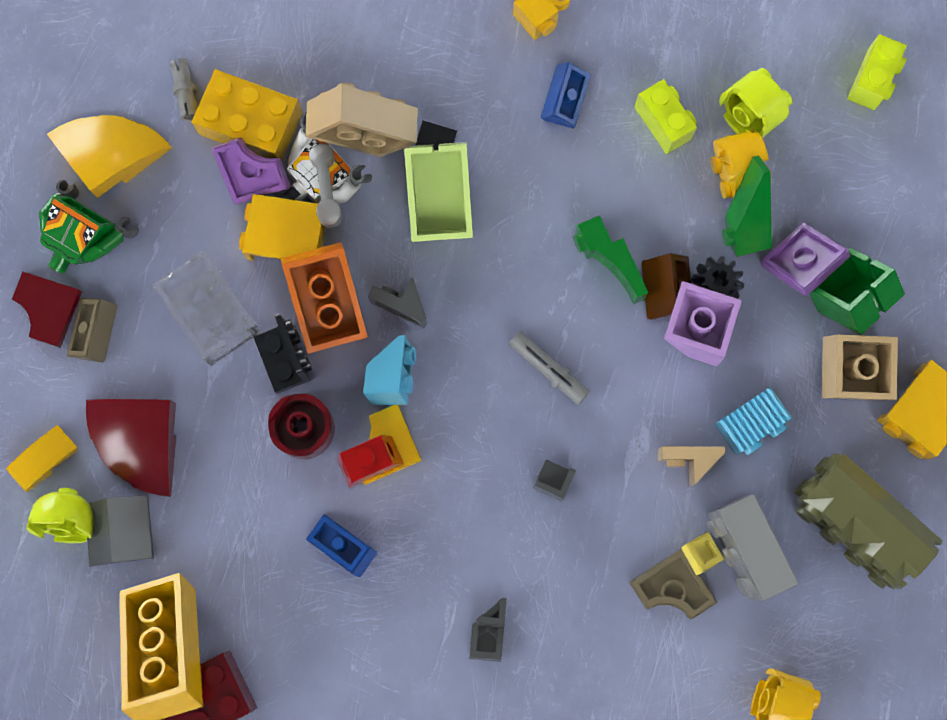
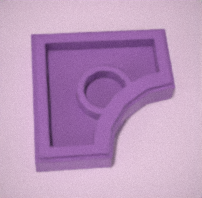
M241 137L211 148L235 205L252 200L253 194L265 196L288 189L291 186L279 157L265 158L255 154L246 146Z

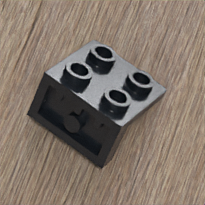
M280 313L274 315L278 327L253 336L276 394L311 381L308 372L313 370L306 353L304 354L302 348L298 349L297 344L301 343V339L295 325L293 326L290 319L285 320Z

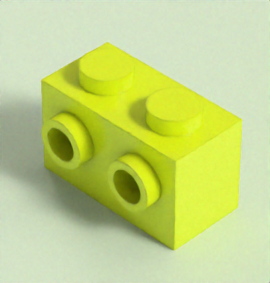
M879 34L866 52L847 99L872 110H875L883 99L888 101L896 86L892 82L894 75H899L906 63L907 58L903 57L907 45Z
M662 79L638 94L634 108L667 155L692 139L697 129V123L691 111L685 110L679 102L680 97L673 86H668L666 81Z

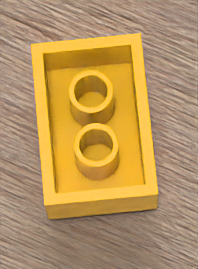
M215 69L191 123L201 136L220 143L241 137L246 146L255 154L265 158L279 157L282 163L303 111L299 100Z

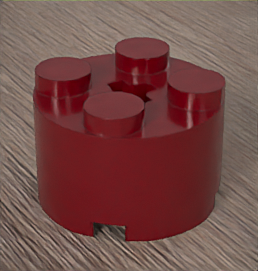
M301 393L288 395L277 401L269 413L268 430L271 441L279 450L293 458L309 460L322 454L329 447L334 437L335 423L329 409L318 398L310 394ZM297 422H306L307 430L305 432L301 430L298 432Z

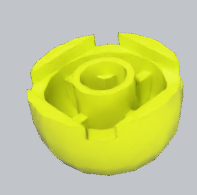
M59 488L56 492H50L41 496L34 503L28 517L26 529L29 533L44 539L45 533L55 536L54 542L83 543L87 541V537L90 539L92 537L94 527L92 507L85 498L77 495L78 492L76 490Z

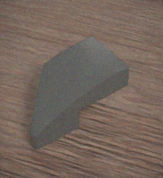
M501 598L491 609L479 616L472 625L469 659L501 662L507 598Z

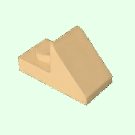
M662 446L658 449V462H666V467L672 468L685 467V462H689V486H693L725 454V447Z

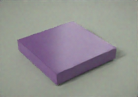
M803 222L760 262L762 267L807 297L850 257L848 249Z

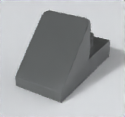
M411 278L401 298L398 297L399 293L392 288L382 286L380 289L373 285L368 295L370 303L425 328L427 324L426 316L413 278Z

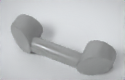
M317 144L309 151L310 161L317 168L321 201L316 208V214L319 222L324 227L334 228L341 223L343 218L339 204L333 200L329 168L334 163L335 156L329 145Z

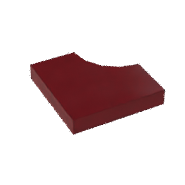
M22 271L11 300L22 305L28 313L31 324L29 338L61 348L82 291Z

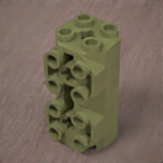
M834 453L830 458L825 456L814 468L817 474L809 481L805 479L794 491L798 496L796 503L799 507L795 510L797 515L807 523L813 522L821 529L819 534L832 545H835L837 541L844 544L847 548L843 554L845 558L857 567L860 565L870 573L868 578L882 589L886 585L892 589H902L907 585L903 580L906 576L910 575L915 579L938 554L939 549L935 545H941L943 540L844 453L839 455Z

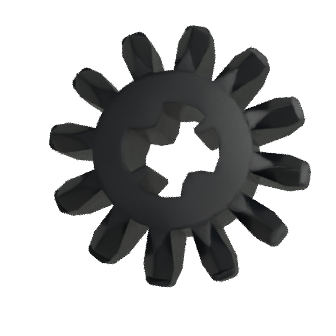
M720 256L717 263L712 257H708L706 265L699 263L696 267L699 274H694L691 278V281L698 284L696 286L736 299L740 297L738 290L744 288V283L738 280L743 276V271L738 270L734 272L733 268L736 262L732 261L729 265H726L724 256ZM717 277L722 280L719 287L713 284Z

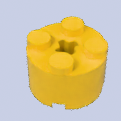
M754 130L718 138L713 141L716 156L711 157V167L714 174L720 175V190L723 198H734L752 157L759 155L763 162L769 160L765 143L758 132H754Z
M769 668L765 672L770 674L767 680L760 679L756 686L750 715L755 716L756 720H811L813 711L820 704V691L814 689L812 682Z

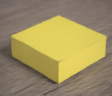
M709 532L700 535L681 547L696 575L705 572L724 560Z

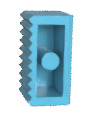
M769 387L718 421L715 426L736 455L743 451L749 455L763 445L760 439L768 434L774 438L788 428L785 423L792 417L772 388Z

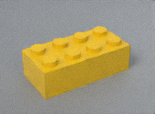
M176 573L119 591L122 712L133 720H160L203 707L196 589L180 573Z

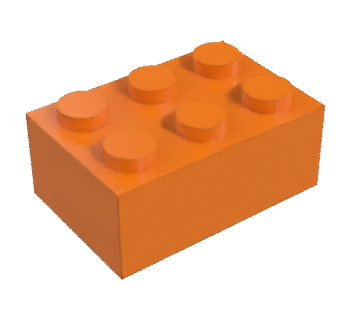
M341 242L281 258L307 354L368 338Z

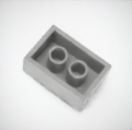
M754 494L739 498L707 514L710 519L707 521L708 528L715 539L719 537L724 547L721 550V554L729 568L733 566L738 576L735 582L743 597L748 596L749 600L765 601L798 585L795 575Z

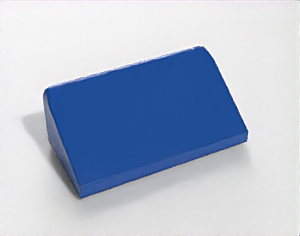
M570 62L557 65L541 119L572 129L575 128L591 74Z

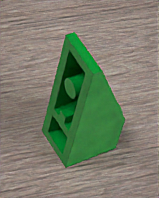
M759 155L752 157L725 215L726 228L722 229L723 241L726 247H731L736 257L772 248L771 174L769 168Z

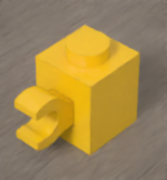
M515 0L513 3V16L529 35L536 40L541 35L547 36L557 27L559 11L566 10L571 0Z

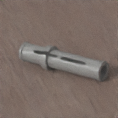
M519 331L508 344L552 382L551 386L554 389L558 387L577 406L590 393L589 389L585 388L570 374V369L560 366L544 350L523 334L522 331ZM527 349H529L530 351H532V352H533L538 358H540L547 366H545L541 361H539V360H538L533 354H531ZM551 370L556 372L563 380H565L572 387H569L564 381H562V379L555 375Z

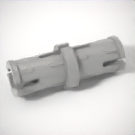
M179 58V65L176 64V60H172L169 63L174 80L172 90L173 95L178 100L181 120L191 121L190 115L194 117L197 110L195 99L197 89L191 80L189 61Z

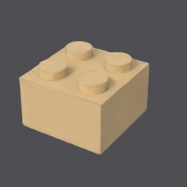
M841 334L823 337L822 398L897 400L898 337Z

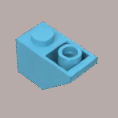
M399 335L366 365L363 394L372 405H408L409 393L413 392L414 386L411 366L416 363V350L405 335Z

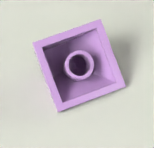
M682 281L664 340L689 358L718 366L725 358L742 300Z

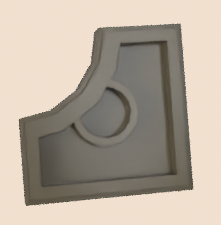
M682 549L677 550L629 582L647 610L658 605H670L681 610L692 620L718 603L700 574H695Z

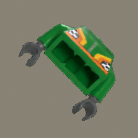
M66 180L57 182L56 189L59 193L53 194L39 211L40 231L42 233L40 238L41 245L54 252L48 266L60 273H66L70 263L77 265L88 262L92 263L121 244L124 241L123 237L134 238L139 232L138 225H135L130 230L124 229L131 222L129 217L121 218L119 229H114V223L75 200L79 195V190L75 184L71 185V188L67 190L69 185Z

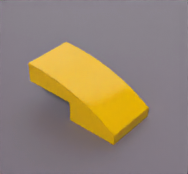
M56 425L23 451L6 468V471L27 493L52 475V470L75 454L77 446Z

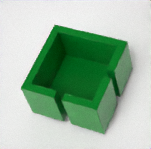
M849 248L850 257L810 293V296L819 313L862 335L881 317L879 312L883 311L886 313L905 295V292L894 268L875 259L871 261L869 256Z

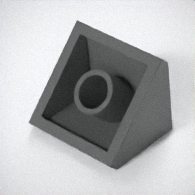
M148 496L105 498L89 503L94 513L91 539L87 537L90 567L154 558Z

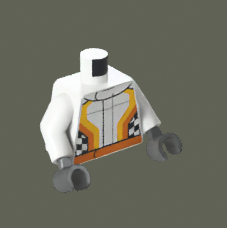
M307 112L301 115L300 124L302 128H300L288 159L287 171L295 183L285 190L283 195L286 199L302 201L308 196L313 203L318 204L321 201L317 168L310 161L309 151L317 144L329 145V143L306 137ZM332 148L335 160L329 168L333 200L338 204L346 203L360 189V183L371 182L372 175L365 174L361 177V171L366 165H354L351 168Z

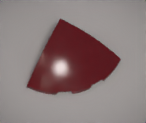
M160 399L86 400V421L89 435L99 453V457L115 475L130 483L134 488L159 496L171 497L177 436L174 434L176 403L171 400Z

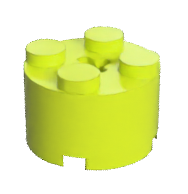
M760 68L757 71L747 73L723 92L719 103L720 107L723 104L725 105L727 112L723 116L735 133L754 130L763 138L787 119L792 98L787 91L781 90L766 69Z

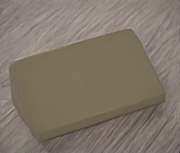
M80 298L67 357L100 363L105 361L117 310L116 304L103 299Z

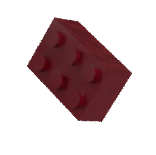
M231 651L223 652L200 664L203 707L160 720H237L256 710L257 705Z

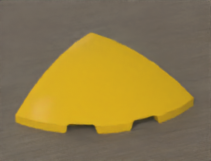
M114 115L78 118L55 128L47 134L80 179L97 198L121 180L126 184L172 149L171 145L161 135L148 126Z

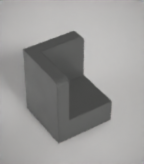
M546 459L533 489L562 501L576 470L564 468Z

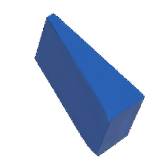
M323 514L306 538L308 542L357 577L362 576L377 554L376 550L325 514Z

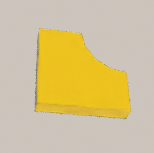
M393 405L369 415L371 424L369 440L380 435L392 436L404 465L363 482L364 485H368L422 461L398 405Z

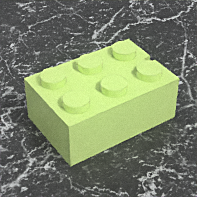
M467 142L439 144V150H434L433 144L406 146L404 148L412 242L473 238Z

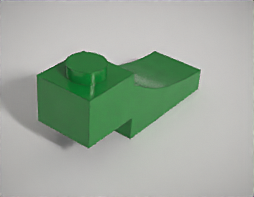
M600 215L577 224L576 235L573 236V240L579 253L584 252L587 259L593 257L608 268L623 285L633 304L645 300L648 291L624 238L612 242Z

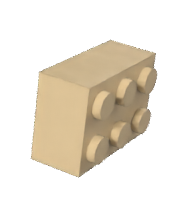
M340 83L337 87L327 92H322L319 96L307 101L306 137L373 156L383 157L417 143L418 108L407 105L401 99H388L382 97L379 92L363 91L357 89L354 84Z

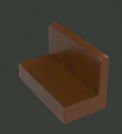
M674 253L647 259L641 263L643 282L648 291L645 303L647 319L649 320L671 316L681 282L684 281L691 284L689 257Z

